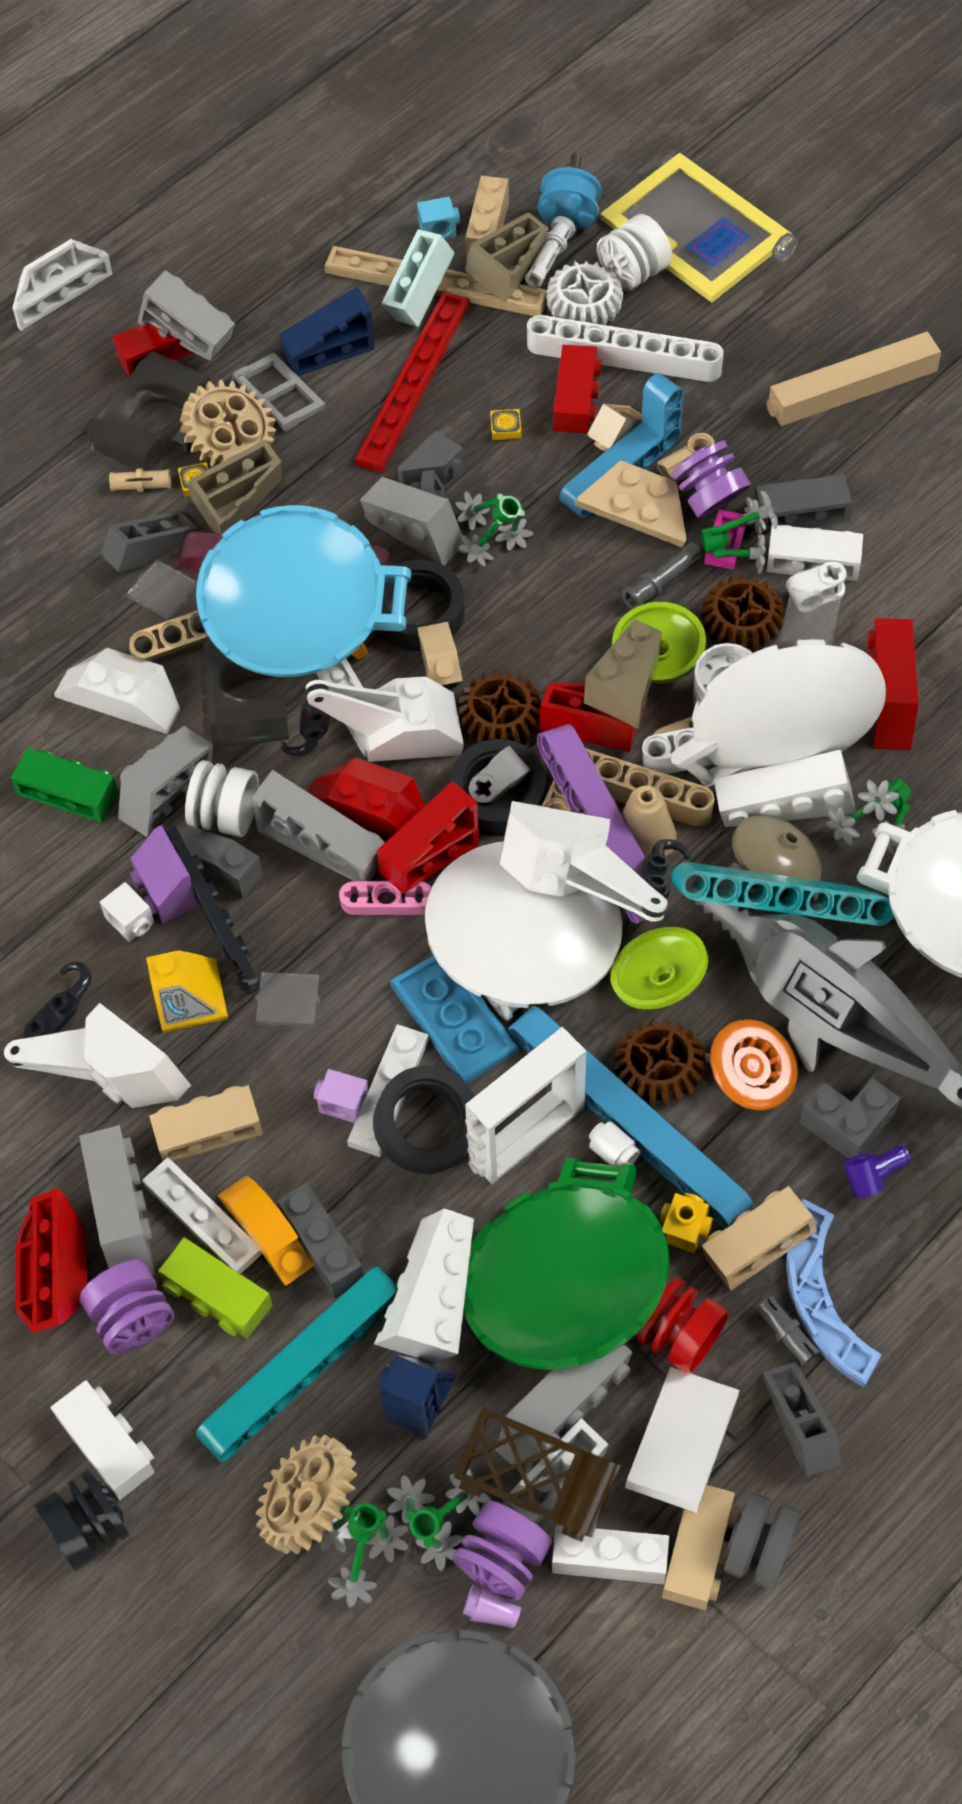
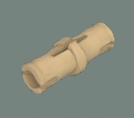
M138 468L136 472H110L111 491L137 489L138 492H144V489L171 488L170 470L143 471V468ZM153 479V480H151V481H131V482H128V480Z

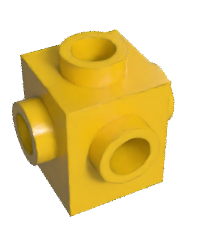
M675 1193L672 1203H665L659 1220L660 1223L664 1224L662 1230L667 1244L695 1254L700 1237L707 1238L713 1218L708 1217L709 1204L704 1203L702 1198L694 1194L685 1193L682 1196Z

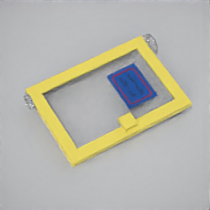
M681 153L675 157L667 154L662 159L658 170L600 213V219L613 229H619L623 223L638 214L650 216L664 231L670 243L672 261L666 269L711 303L772 255L779 262H785L794 254L798 246V239L791 232Z

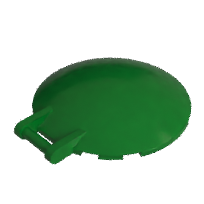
M567 1157L558 1182L549 1183V1188L531 1195L527 1191L503 1206L505 1211L496 1217L492 1223L487 1221L471 1243L463 1309L470 1328L487 1349L498 1357L522 1367L542 1370L566 1369L584 1365L608 1355L629 1341L647 1323L657 1308L666 1287L669 1273V1250L662 1227L654 1213L647 1205H643L631 1194L636 1177V1167L634 1164L622 1163L621 1166L580 1162L579 1158ZM579 1176L614 1179L616 1181L608 1182L599 1180L580 1179Z

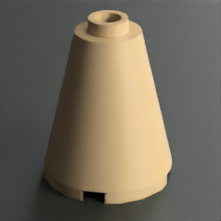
M648 785L636 788L628 799L621 815L646 858L651 853V849L656 842L663 839L676 840L677 835L662 793L657 788ZM665 850V856L667 857L670 853L672 854L674 850Z

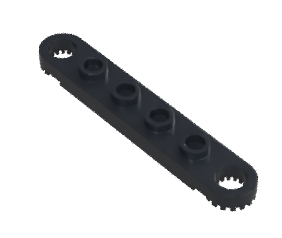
M175 825L165 828L164 831L190 875L196 901L233 971L236 972L238 979L242 980L241 986H243L247 995L260 990L256 975L245 956L249 953L246 944L241 936H234L231 930L234 924L227 909L220 910L216 902L219 899V895L211 881L206 883L202 876L205 870L197 854L191 856Z

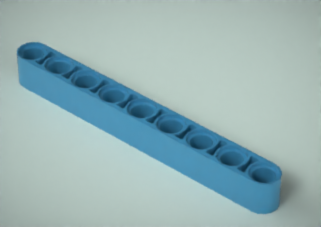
M532 1006L508 1028V1031L513 1040L529 1054L561 1027L540 1008ZM586 1050V1107L605 1124L612 1121L637 1143L636 1147L641 1150L640 1155L683 1194H694L702 1198L704 1203L709 1204L708 1217L713 1218V1221L721 1228L726 1229L734 1224L740 1214L748 1211L753 1206L749 1195Z

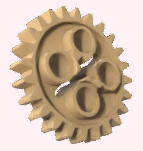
M219 380L217 387L209 381L205 389L198 386L195 394L190 393L188 401L184 403L183 412L180 417V421L183 422L180 431L187 433L184 442H193L191 452L198 450L202 452L200 455L201 461L206 457L211 458L210 466L212 467L217 461L223 462L265 439L270 446L273 444L276 429L273 428L275 418L269 417L272 409L268 407L263 408L264 398L258 400L254 398L256 395L255 390L249 394L246 393L245 384L240 389L235 388L234 381L230 382L229 387H225L222 380Z
M315 1435L310 1443L302 1440L299 1451L292 1447L290 1458L287 1460L282 1457L280 1459L281 1468L271 1471L274 1477L272 1482L264 1483L263 1487L268 1490L267 1494L262 1495L258 1499V1501L264 1504V1506L256 1511V1515L261 1517L256 1524V1527L262 1530L259 1534L260 1537L278 1551H282L285 1554H288L290 1551L299 1554L301 1547L310 1550L313 1539L320 1543L322 1541V1532L325 1529L332 1532L333 1526L331 1522L334 1518L342 1519L343 1516L339 1511L340 1508L350 1504V1501L345 1498L346 1494L355 1490V1487L349 1484L357 1476V1473L351 1470L356 1464V1461L350 1458L352 1452L335 1438L331 1439L327 1435H323L321 1439Z

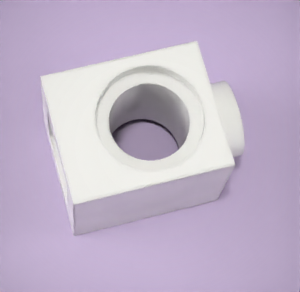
M126 882L100 901L104 917L128 942L137 936L144 935L151 925L155 923L150 907Z

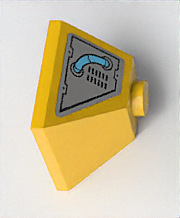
M180 950L146 957L163 1033L228 1019L216 958Z

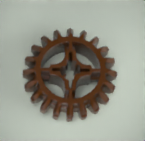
M744 575L740 577V580H735L730 576L727 583L719 580L717 587H711L708 596H705L703 609L701 610L704 631H709L710 640L717 639L718 645L730 643L741 645L744 648L750 647L754 652L757 651L759 645L767 648L770 640H776L778 632H781L783 628V619L785 617L782 597L777 596L776 588L768 589L767 580L760 584L757 583L756 576L752 580H746Z
M495 669L493 676L488 677L483 673L481 681L472 678L471 687H464L463 696L458 701V718L461 721L463 732H468L470 740L477 739V743L493 739H505L520 743V739L528 742L530 733L536 734L538 724L540 723V706L542 701L539 699L538 690L533 689L530 680L523 682L521 674L513 678L509 670L505 675H499Z
M667 1018L663 1025H657V1022L652 1019L648 1027L639 1022L637 1025L638 1032L628 1029L626 1039L620 1038L618 1050L614 1053V1061H616L614 1073L618 1075L617 1078L643 1101L646 1098L649 1099V1104L652 1108L657 1101H663L664 1106L667 1108L669 1099H674L680 1104L682 1094L691 1097L694 1093V1087L700 1086L702 1082L701 1076L705 1074V1052L701 1050L702 1043L700 1040L694 1039L692 1030L689 1029L683 1032V1026L680 1022L671 1027ZM675 1049L685 1057L686 1065L674 1056L673 1051ZM633 1061L640 1063V1067L646 1070L645 1076H642L635 1070L632 1065Z

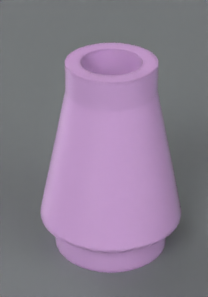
M472 1585L462 1614L471 1617L470 1621L506 1626L514 1629L521 1607L484 1586Z

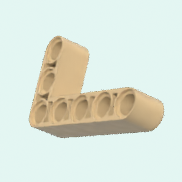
M195 611L134 633L130 638L129 652L131 656L138 659L152 661L209 641L210 638L207 633H198L194 630L193 623L200 619L199 612ZM173 629L179 632L181 639L177 643H168L163 634L167 630ZM142 639L147 640L152 645L150 652L145 654L137 652L134 644Z
M586 749L614 801L626 804L632 792L636 789L633 786H653L662 793L671 819L696 827L705 826L711 821L714 795L709 788ZM604 776H612L613 778L608 779L604 778ZM553 780L542 807L572 812L558 785ZM671 795L673 798H666L664 796ZM694 805H702V806H704V807H703V808H697V807H695Z

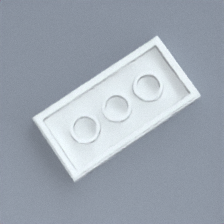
M670 1367L628 1475L625 1488L697 1513L740 1390L693 1374L687 1375L681 1370Z

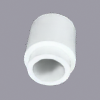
M612 1121L606 1124L599 1123L589 1134V1139H591L589 1148L609 1165L634 1164L641 1153V1150L636 1147L637 1143Z

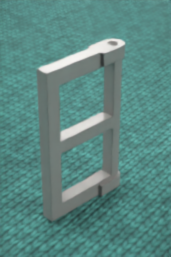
M274 352L249 366L246 365L238 369L232 375V379L240 386L246 385L245 391L248 394L253 390L256 391L254 397L256 400L265 399L263 408L268 407L272 409L270 416L275 418V421L284 431L298 426V423L325 409V403ZM274 366L288 381L261 394L247 379ZM296 388L311 404L284 417L270 402Z

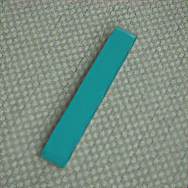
M683 862L677 865L671 874L673 886L685 897L695 901L876 926L889 923L894 916L889 898L872 888L691 862ZM696 875L695 882L691 886L685 887L687 879ZM727 879L725 888L717 891L718 884ZM758 884L756 892L748 896L749 889L753 885ZM788 888L787 896L779 900L780 893ZM819 893L817 900L810 904L811 897ZM849 897V901L846 904V906L840 908L842 901L845 898ZM879 901L877 909L871 912L874 903Z
M374 1267L208 1417L198 1428L195 1436L219 1462L222 1463L231 1458L385 1316L388 1306L393 1303L398 1291L396 1284L379 1267Z

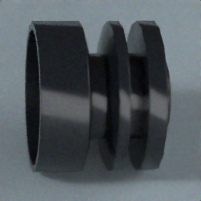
M89 1469L81 1473L89 1487L83 1493L80 1492L73 1479L68 1482L73 1497L68 1503L54 1491L34 1504L49 1532L75 1572L96 1558L91 1544L93 1539L97 1537L108 1549L114 1546L105 1532L111 1527H114L121 1540L130 1536L126 1528L124 1514L105 1483L95 1477Z

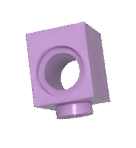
M328 1069L324 1080H318L314 1091V1099H317L319 1113L355 1123L368 1093L367 1080Z

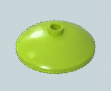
M652 602L640 605L625 614L616 625L612 637V645L634 619L662 631L660 653H663V655H659L652 681L655 684L673 682L691 673L696 667L697 660L706 648L705 631L699 619L688 609L674 603Z
M662 927L650 930L629 942L617 955L611 969L612 987L622 1002L634 1008L650 1010L670 1006L688 996L703 979L708 966L707 950L702 940L690 930L680 927Z

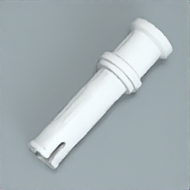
M558 216L552 221L551 230L547 232L545 243L525 276L527 284L531 287H537V285L540 287L557 255L562 254L566 250L567 240L573 237L576 230L574 223L570 219Z

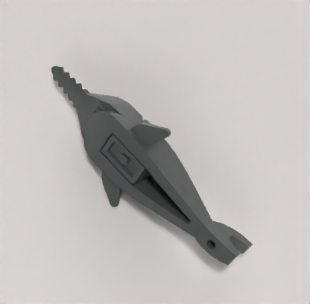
M695 901L696 905H703L704 913L713 914L714 922L721 921L723 930L730 929L731 938L737 940L750 976L758 986L760 993L771 1006L789 1018L788 1031L790 1038L808 1072L815 1071L818 1068L822 1039L850 1054L934 1087L941 1091L950 1101L962 1108V1065L897 985L870 961L885 950L886 946L883 941L866 939H844L837 941L836 935L814 920L796 914H753L750 909L742 910V907Z

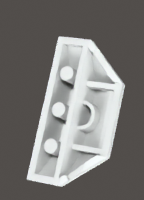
M70 239L25 266L19 278L13 304V312L18 328L22 331L111 276L112 270L108 254L100 249Z
M106 648L68 669L54 693L56 698L165 734L169 732L180 711V706L162 665L138 659L110 648Z

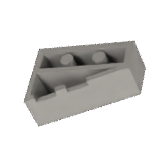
M166 270L144 292L137 323L143 326L149 323L159 328V334L164 337L170 334L182 340L180 342L181 346L208 360H211L230 340L235 323L231 321L226 313L218 311L208 303L204 296L196 294L179 277L173 276Z
M381 477L360 499L365 511L364 515L372 525H375L434 562L445 566L459 551L458 547L464 545L461 541L462 533L449 499Z
M183 726L174 734H169L154 749H149L133 765H128L120 776L121 788L118 819L148 837L154 830L151 825L162 813L167 816L173 810V807L169 804L180 792L185 795L187 794L189 783L197 764L202 760L211 762L213 744Z

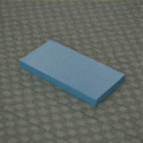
M434 955L390 980L391 988L423 1033L428 1034L429 1041L448 1068L466 1084L519 1053L518 1046L483 998L476 996L456 983L439 965Z

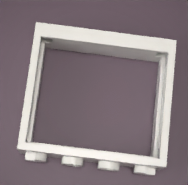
M563 1027L465 1104L466 1137L469 1147L467 1148L469 1153L468 1164L475 1174L478 1173L481 1177L484 1176L491 1184L495 1183L585 1109L586 1050ZM552 1082V1090L495 1135V1127Z

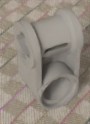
M508 746L499 752L471 780L469 793L477 802L493 803L510 788L518 784L531 769ZM482 782L492 784L489 787L490 796L480 794L483 789L480 785Z

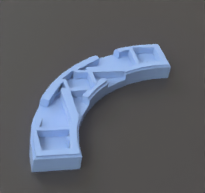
M802 1199L801 1202L814 1216L817 1232L786 1253L787 1281L792 1304L801 1325L820 1353L847 1378L864 1388L882 1354L857 1337L836 1313L827 1290L822 1269L824 1242L834 1215Z

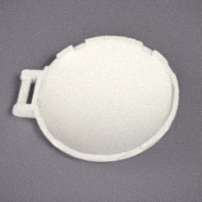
M798 640L797 646L778 650L777 645L754 652L730 665L706 687L708 693L702 701H697L693 711L694 738L676 748L671 755V761L678 768H685L701 781L702 786L709 788L713 792L716 791L715 778L792 762L836 750L843 752L868 732L883 709L886 686L882 672L877 663L868 654L846 643H842L840 646L826 645L824 640ZM706 756L717 766L708 771L697 760Z
M956 810L936 815L929 822L919 828H914L911 832L888 823H880L875 832L876 840L865 866L860 868L857 880L865 886L888 894L893 915L909 942L933 964L962 978V812L957 813ZM889 844L896 847L897 850L888 872L884 873L879 871L878 868Z
M495 842L473 849L461 855L443 870L433 884L426 903L425 924L428 944L443 970L456 983L476 996L481 997L483 994L501 1000V1005L528 1008L529 1004L543 1003L553 1006L586 993L598 984L612 967L622 938V918L618 905L583 890L575 891L563 897L529 891L499 865L503 842Z

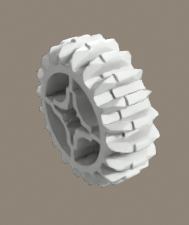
M586 260L584 264L579 265L575 261L572 267L564 264L562 271L556 270L554 277L550 278L548 290H546L547 306L549 311L552 312L553 317L606 325L607 320L614 321V317L621 309V302L623 301L621 280L617 279L616 272L609 271L608 266L600 268L598 262L590 265Z

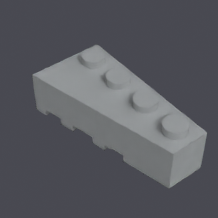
M271 770L251 798L257 831L353 881H371L379 869L377 850L384 844V841L375 833L368 832L282 775Z
M120 1125L80 1135L79 1138L100 1245L108 1268L126 1261L140 1260L145 1262L152 1275L156 1274L148 1242L149 1239L153 1238L148 1218L143 1219L142 1212L147 1211L142 1190H136V1185L141 1184L136 1163L130 1164L129 1159L135 1157L131 1138L123 1137Z
M623 1344L615 1351L590 1363L572 1368L552 1370L506 1417L561 1440L581 1418H584V1415L591 1407L595 1408L601 1403L608 1392V1388L613 1383L618 1385L630 1371V1367L627 1365L632 1351ZM509 1427L511 1435L521 1432ZM503 1428L501 1429L498 1441L506 1438ZM526 1435L514 1440L521 1460L540 1453L535 1437ZM542 1441L546 1450L554 1447V1445ZM509 1443L495 1449L511 1465L516 1463ZM542 1458L524 1465L527 1474Z

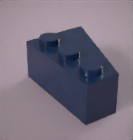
M358 286L280 333L282 353L291 370L297 376L375 350L371 309Z
M396 1355L392 1365H385L378 1380V1385L381 1386L382 1407L385 1410L387 1422L426 1439L457 1375L419 1358Z

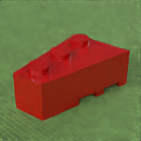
M549 683L540 706L539 731L545 732L570 724L581 741L631 752L639 729L585 704V683ZM645 705V707H644V709H643V713H642V716H641V721H642L644 712H645V710H646V705Z
M452 781L377 850L379 872L404 894L446 868L461 855L479 847L477 802Z

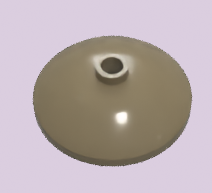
M755 815L744 819L735 829L732 837V846L735 857L743 870L820 881L821 863L818 853L808 837L791 823L773 816ZM788 888L783 890L780 895L787 896Z

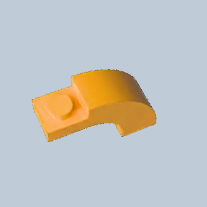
M244 1176L218 1194V1197L235 1223L241 1226L251 1237L283 1285L287 1286L315 1266L297 1238L299 1237L287 1219L264 1190L249 1176Z

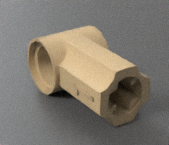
M706 433L694 434L690 437L687 446L657 462V469L661 476L675 481L671 473L688 456L705 446L713 445L714 439Z

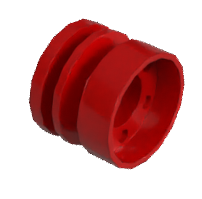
M675 1277L665 1287L657 1308L647 1323L638 1331L636 1340L643 1345H647L654 1338L651 1350L655 1353H659L669 1343L672 1344L668 1362L685 1374L690 1375L703 1361L716 1342L728 1320L730 1311L710 1298H707L696 1309L693 1306L698 1290L691 1287L683 1294L686 1282L679 1277Z

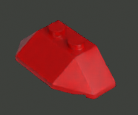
M356 757L315 778L308 790L309 794L365 830L389 839L425 807L413 777Z
M58 1188L31 1198L28 1206L30 1211L23 1221L16 1241L15 1311L28 1326V1329L35 1334L63 1325L82 1305L79 1297L82 1290L87 1286V1232L65 1194Z

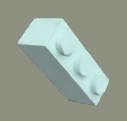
M417 230L381 303L395 321L419 327L455 254L442 235Z

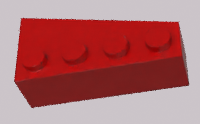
M875 618L873 630H868L867 649H872L868 655L877 663L882 672L886 686V697L883 709L873 724V749L911 750L919 706L913 620Z

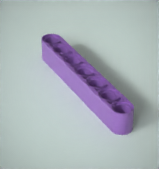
M567 724L539 733L537 736L539 752L571 811L610 819L606 846L641 877V867L645 857L573 726ZM625 909L632 922L640 923L647 920Z

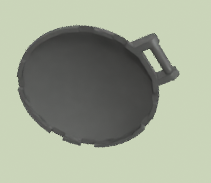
M469 1630L431 1632L402 1643L386 1654L368 1672L359 1685L346 1715L342 1734L341 1755L344 1780L352 1803L565 1804L570 1787L573 1784L576 1752H574L571 1730L572 1722L559 1690L542 1667L529 1655L514 1645L511 1647L502 1641L490 1637L491 1635Z

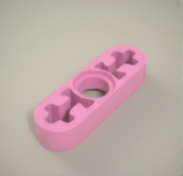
M352 881L341 887L339 899L341 908L351 915L425 914L427 899L432 887L425 882L418 884L405 893V903H402L401 892L389 881ZM384 892H391L396 896V899L391 904H382L378 901V897ZM368 893H372L373 903H368ZM352 894H358L357 902H350ZM417 894H423L424 898L421 903H417L415 900Z

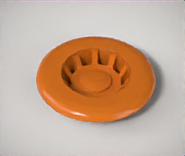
M744 1019L726 1025L716 1035L710 1053L711 1068L717 1084L732 1101L745 1108L760 1111L776 1108L790 1097L797 1081V1061L790 1044L778 1030L761 1021Z

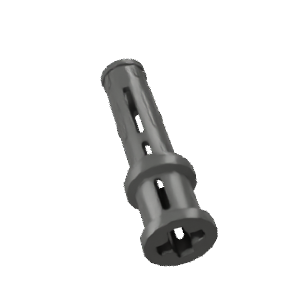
M691 542L653 572H644L638 582L631 587L626 586L621 590L622 599L625 604L632 610L643 605L650 598L658 597L667 583L702 558V553H698L701 551L700 548Z

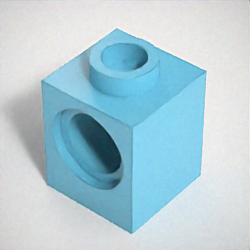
M450 196L417 202L420 230L440 234L444 239L457 237L456 225L460 224V215L458 208H453Z

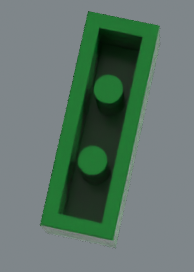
M27 748L11 776V781L17 795L100 823L104 821L118 794L114 776L106 770H94L83 766L76 760H64L55 757L45 750L36 751Z

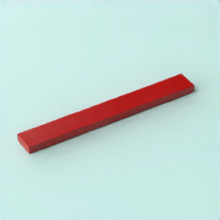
M445 291L442 292L355 458L356 466L379 473L384 472L470 306L469 298Z

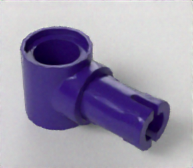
M898 1145L879 1156L866 1153L846 1160L843 1165L854 1197L865 1198L884 1189L882 1182L887 1180L890 1173L908 1165L911 1162V1157L904 1146Z

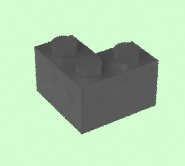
M871 1078L851 1102L823 1082L803 1105L799 1123L850 1159L863 1154L895 1116L900 1097L874 1078Z

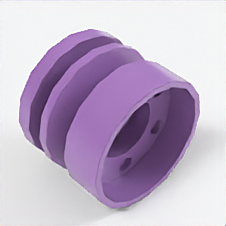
M725 440L697 450L671 473L675 482L689 477L679 486L682 492L693 488L697 490L688 499V503L698 519L720 509L751 487V483L742 468L727 472L726 467L735 459L732 453L719 458L729 449Z
M126 1261L107 1269L90 1281L80 1294L79 1300L91 1322L98 1324L96 1330L100 1338L103 1339V1343L110 1354L128 1353L153 1341L168 1328L175 1316L169 1303H166L163 1293L155 1290L157 1287L156 1281L144 1261Z
M485 1501L473 1521V1527L483 1539L472 1535H465L462 1543L466 1549L458 1548L453 1555V1561L481 1587L484 1586L496 1594L515 1601L521 1600L525 1593V1588L521 1583L530 1584L533 1579V1575L522 1562L533 1566H540L552 1546V1539L538 1525L515 1510L497 1502Z

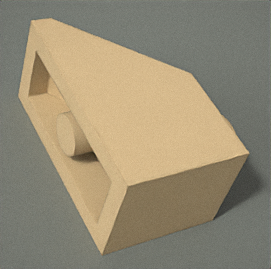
M603 403L587 435L595 440L594 445L606 452L642 422V414L630 406Z
M448 622L417 628L427 677L441 686L461 683L463 680L457 650Z

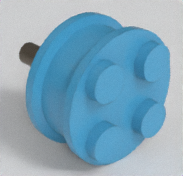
M578 153L571 155L569 167L551 170L541 181L542 195L539 197L537 209L540 216L549 224L556 217L564 216L574 223L576 229H583L592 225L598 218L599 207L597 203L601 198L602 187L596 177L580 169L582 156Z

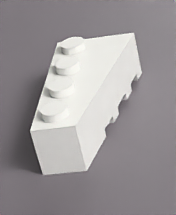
M841 750L714 779L719 812L725 827L738 826L744 819L755 815L773 816L788 821L827 817L828 809L837 813L840 807L844 810L845 815L856 812L850 780Z
M444 1208L421 1220L407 1257L409 1259L405 1272L399 1277L396 1285L398 1291L393 1303L388 1306L384 1317L387 1320L382 1332H379L375 1345L432 1363L458 1355L474 1218Z

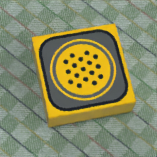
M519 409L490 411L492 440L521 439Z
M207 462L178 468L184 497L190 496L189 479L208 470Z

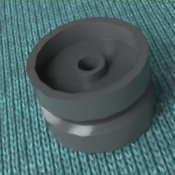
M751 1492L743 1514H739L728 1544L730 1551L724 1572L743 1578L748 1573L753 1557L757 1558L759 1563L754 1576L755 1583L774 1591L801 1511L783 1504L777 1509L773 1523L770 1525L765 1523L771 1507L770 1499Z

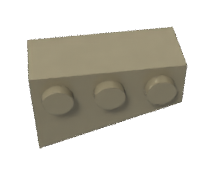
M634 619L587 674L584 703L639 729L649 688L659 660L662 631Z

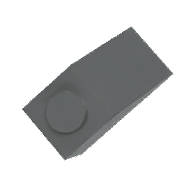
M435 430L398 467L399 483L410 486L411 483L421 482L423 471L434 470L441 483L446 485L463 470V447Z

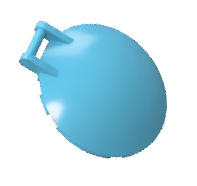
M301 505L279 506L262 510L260 515L246 521L240 520L222 534L223 538L213 550H209L199 572L196 589L197 608L207 635L227 658L243 668L256 673L276 677H296L317 673L332 667L351 655L365 641L372 630L403 631L406 629L407 619L404 617L407 583L411 580V570L402 566L380 565L369 541L354 525L350 526L340 520L336 514L323 509ZM385 583H394L391 614H382Z

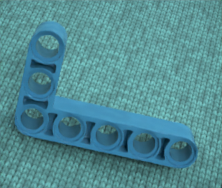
M661 373L652 375L643 389L642 422L570 480L559 495L560 502L581 518H586L592 512L574 506L578 496L620 460L645 470L677 442L681 433L683 390Z

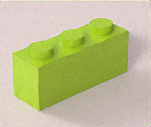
M185 1237L158 1270L163 1282L162 1287L166 1292L175 1298H179L182 1295L191 1301L190 1306L197 1313L204 1317H207L209 1314L220 1321L218 1323L219 1326L232 1336H236L239 1333L248 1339L273 1306L270 1294Z

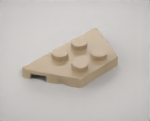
M620 460L579 495L574 506L679 547H683L685 544L686 533L677 482Z

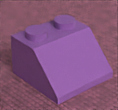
M162 825L156 827L131 857L134 871L130 872V876L137 890L144 889L147 895L143 897L144 901L150 907L152 915L157 913L163 924L198 906L189 873Z

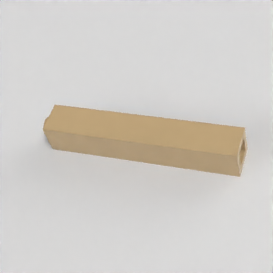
M927 331L770 386L769 400H767L768 412L772 417L775 416L780 426L790 424L937 372L941 351Z

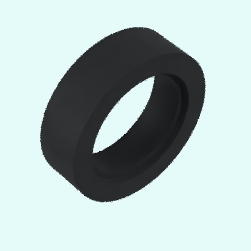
M409 560L394 565L407 567L411 570V580L407 583V588L412 586L434 588L445 596L448 606L438 619L430 623L420 625L406 623V629L403 631L378 630L382 637L399 648L421 651L417 628L448 622L452 637H454L460 630L465 615L464 592L458 577L444 565L429 560ZM385 583L382 614H391L389 604L393 599L394 583Z
M493 739L477 743L464 751L452 768L450 783L453 781L469 795L467 787L472 777L484 769L499 752L510 746L531 769L525 776L530 788L526 797L520 803L542 806L545 801L546 772L544 766L531 749L518 742ZM477 803L478 832L492 836H505L510 808L493 810Z
M417 1066L400 1072L385 1086L374 1110L373 1130L380 1149L394 1164L413 1173L434 1174L453 1167L468 1152L465 1104L473 1099L475 1095L460 1077L443 1068ZM415 1091H430L441 1095L453 1106L457 1114V1136L451 1143L438 1149H422L410 1144L401 1136L395 1125L394 1109L396 1103L405 1095Z

